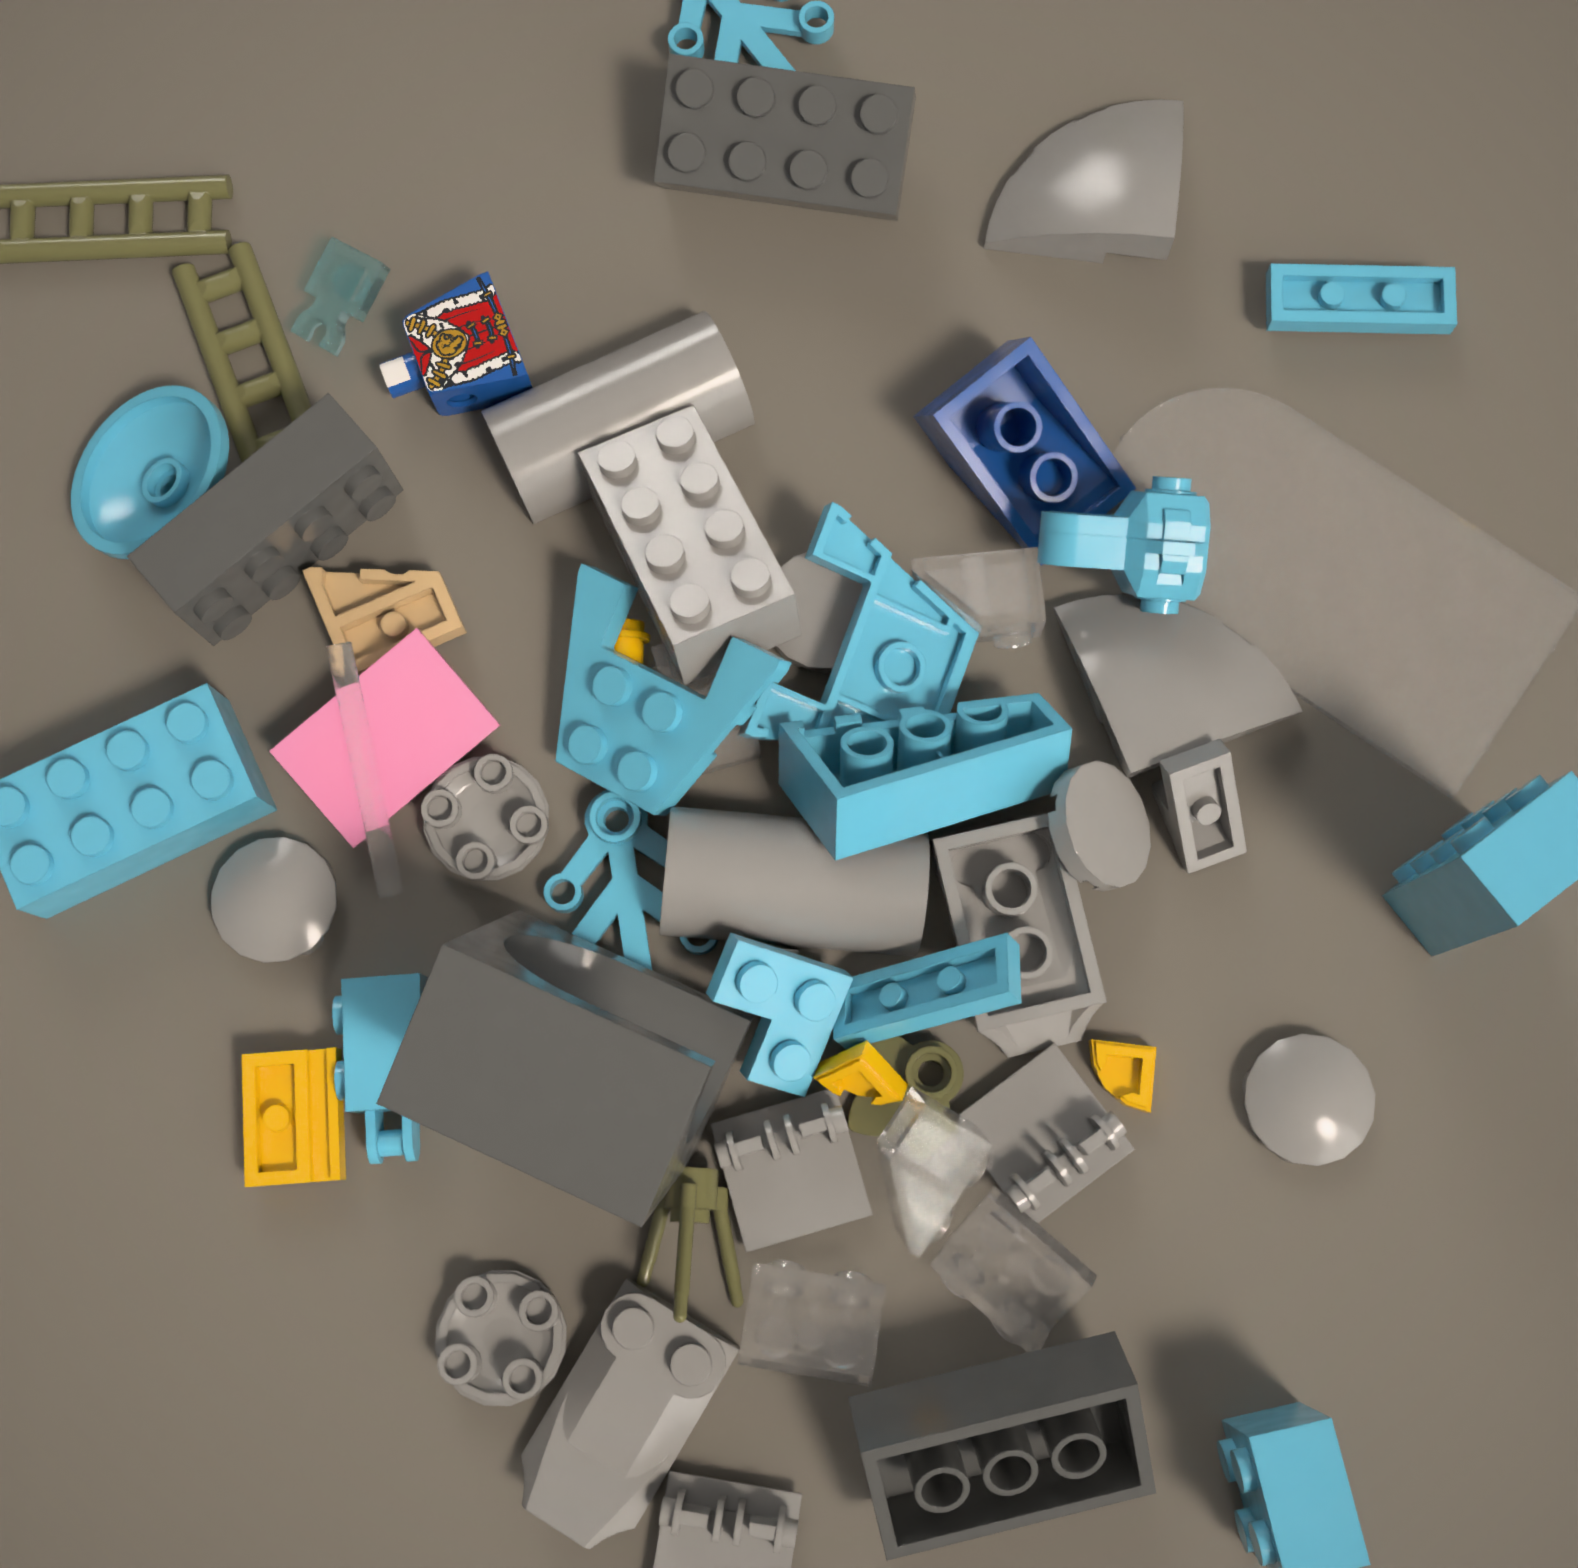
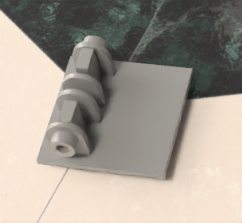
M1055 1043L951 1120L954 1127L1030 1229L1135 1150L1125 1137L1127 1131L1113 1112H1106Z
M828 1089L710 1124L715 1139L716 1154L720 1167L724 1171L746 1253L873 1215L839 1097Z
M670 1470L666 1494L661 1505L659 1517L660 1530L653 1568H791L802 1493Z

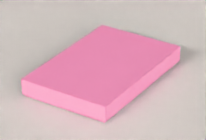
M416 628L269 752L346 841L355 848L494 732L501 724L425 635Z

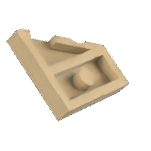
M310 567L302 571L344 672L351 682L416 628L425 635L434 647L467 633L445 580L439 571L409 570L404 574H392L385 569H360V573L326 572L322 567Z

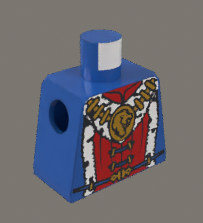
M488 271L477 275L406 315L402 320V324L412 352L379 364L393 399L426 387L439 415L442 416L489 408L533 388Z

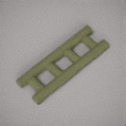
M229 174L0 184V209H10L9 239H0V264L229 254L228 250L232 246L229 230H212V200L232 199L233 184ZM188 201L187 231L153 233L154 202ZM129 203L128 234L94 235L95 205ZM69 206V236L35 238L36 207Z
M240 242L232 245L228 250L233 268L200 280L195 266L187 263L176 266L172 270V275L240 460L244 462L283 430L280 429L258 438L248 411L249 407L282 395L293 422L312 405L252 246L247 242ZM243 291L253 319L219 332L209 303ZM262 343L273 372L238 384L228 355Z

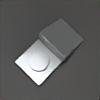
M1221 739L1160 760L1162 780L1152 784V792L1185 871L1190 874L1246 853L1247 848L1231 752Z

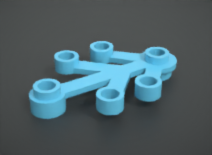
M683 0L679 24L670 30L668 45L670 54L697 58L703 57L705 47L701 27L706 5L709 3L721 18L714 60L739 63L742 45L758 66L796 71L766 33L802 37L811 44H822L833 35L834 12L827 3L822 1H811L806 3L801 10L746 4L741 3L739 0ZM775 0V1L784 2V1H788V0ZM812 18H821L826 24L815 28L809 26L807 22ZM684 39H691L696 42L690 49H681L677 46Z
M605 790L596 795L586 809L585 826L589 836L564 870L547 880L543 890L544 899L556 912L570 913L575 911L581 905L584 898V890L581 886L607 854H609L612 879L572 934L596 945L618 916L624 958L653 971L644 911L660 922L663 892L638 875L634 849L665 868L667 840L648 827L647 811L609 790ZM616 810L624 811L629 816L628 825L619 832L610 831L606 827L607 816ZM562 882H569L575 887L573 899L566 904H558L554 902L552 897L555 886ZM680 937L682 945L686 947L685 949L696 955L709 953L718 942V940H709L705 945L694 946L690 944L686 937Z

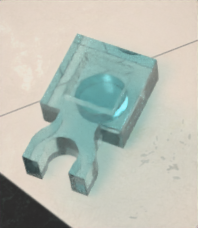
M331 236L304 289L305 292L316 298V300L309 309L303 311L297 317L290 331L310 342L315 329L321 325H326V334L321 340L319 347L338 357L345 344V326L349 317L351 316L362 323L364 322L391 269L381 261Z

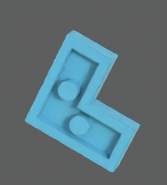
M730 932L706 994L713 1002L761 1016L740 1069L742 1075L748 1081L805 1097L854 977L844 969Z

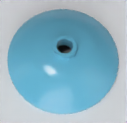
M178 385L162 386L145 391L128 400L102 423L82 453L74 474L71 489V511L74 524L81 537L89 545L110 557L128 559L126 556L225 477L229 456V435L225 419L216 405L194 389Z

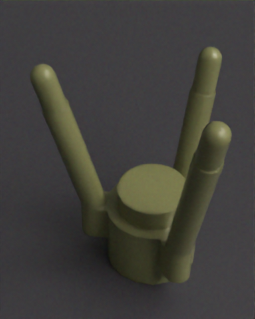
M684 1168L683 1172L655 1208L643 1251L637 1284L646 1287L650 1282L670 1211V1222L679 1223L673 1319L678 1323L684 1322L687 1317L694 1224H709L710 1211L714 1213L731 1304L739 1308L744 1303L728 1213L729 1189L718 1187L719 1170Z

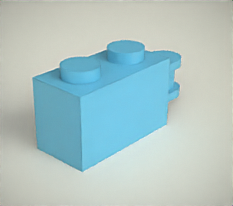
M421 973L341 979L342 995L335 996L333 999V1026L337 1035H343L344 1061H337L335 1065L334 1084L338 1100H345V1112L365 1113L366 1150L368 1161L371 1165L382 1164L384 1157L404 1155L407 1162L419 1160L420 1124L402 1116V1129L384 1130L383 1112L391 1110L376 1103L428 980V977Z

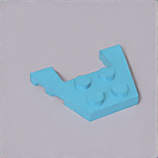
M831 502L823 508L805 559L862 584L863 588L820 702H817L772 682L754 703L757 709L741 726L738 735L746 739L779 741V723L802 720L805 727L804 730L833 727L835 716L860 714L862 724L897 720L899 709L923 706L925 710L949 714L979 633L922 580L915 581L891 559L892 553L876 538L870 539L849 520L852 516L842 506Z
M581 563L577 576L555 761L653 815L667 816L670 812V807H675L717 757V754L714 752L715 749L736 725L743 726L757 709L754 704L772 682H780L788 672L792 662L744 639L732 637L706 697L614 649L639 588L596 567Z

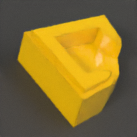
M1094 1039L1089 1040L1091 1067L1102 1088L1123 1106L1151 1113L1157 1047Z
M867 1040L819 1062L813 1076L815 1080L833 1094L841 1096L843 1090H846L858 1096L873 1097L871 1104L874 1105L902 1101L908 1087L903 1078Z

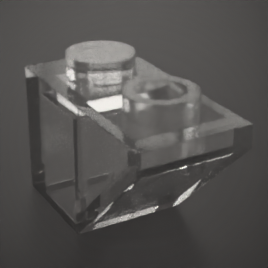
M912 1086L876 1142L895 1229L908 1252L920 1258L929 1243L939 1241L947 1231L953 1217L952 1207L965 1187H972L982 1177L988 1165V1152L992 1147V1143L976 1124Z

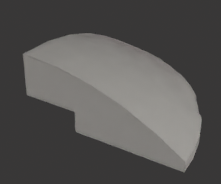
M1143 100L1109 106L1104 110L1092 113L1079 120H1073L1049 135L1033 149V153L1006 182L996 201L989 221L984 249L1103 263L1106 253L1167 260L1175 239L1183 150V101Z
M1130 594L1085 598L1054 607L1053 609L1100 724H1104L1122 771L1127 778L1159 767L1160 760L1217 739H1221L1223 743L1303 712L1292 689L1268 657L1255 644H1250L1240 634L1226 626L1224 621L1200 609L1179 603L1178 614L1140 611L1141 599H1137Z

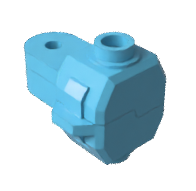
M1153 476L1152 489H1145V491L1131 490L1114 515L1041 511L1037 563L1066 567L1111 569L1121 591L1141 599L1140 611L1158 614H1178L1179 603L1186 602V600L1194 601L1202 590L1207 569L1211 529L1209 502L1205 496H1198L1197 492H1191L1192 479Z

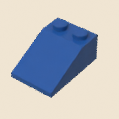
M1032 337L1006 341L913 416L949 467L1031 559L1040 566L1043 564L1037 563L1041 511L1106 514L1126 498L1131 490L1137 489Z

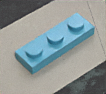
M1271 263L1266 272V331L1451 334L1457 326L1455 267Z
M1003 933L852 976L854 977L833 1027V1039L847 1050L866 1040L871 1044L1021 1004L1019 944L1008 933Z

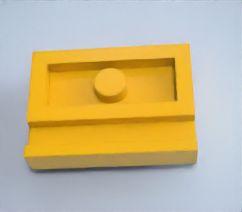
M332 1047L316 1050L306 1049L242 1054L245 1187L346 1180L344 1100H338L334 1084L336 1062L342 1061L341 1048Z

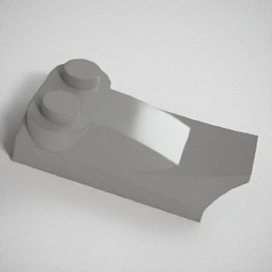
M1048 813L941 837L931 841L936 861V875L942 886L956 947L1003 933H1008L1020 946L1022 1003L973 1016L977 1032L991 1039L1008 1058L1047 1049L1054 1043L1060 1046L1082 1041L1085 1029L1092 1016L1103 1003L1107 1002L1078 883L1068 873L1056 854L1049 832Z
M629 1277L626 1278L614 1300L605 1310L602 1320L521 1454L524 1471L523 1508L587 1549H591L604 1539L617 1533L635 1529L741 1348L688 1314L684 1322H676L673 1319L674 1305L647 1288L638 1285L637 1282Z

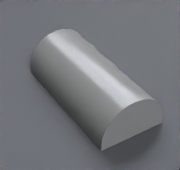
M706 311L695 314L481 411L533 524L592 498L578 452L694 405L713 442L755 424L752 407L735 362L721 333Z
M678 806L670 807L659 935L727 941L731 932L769 945L915 957L922 940L928 900L930 869L928 832L835 861L803 817Z

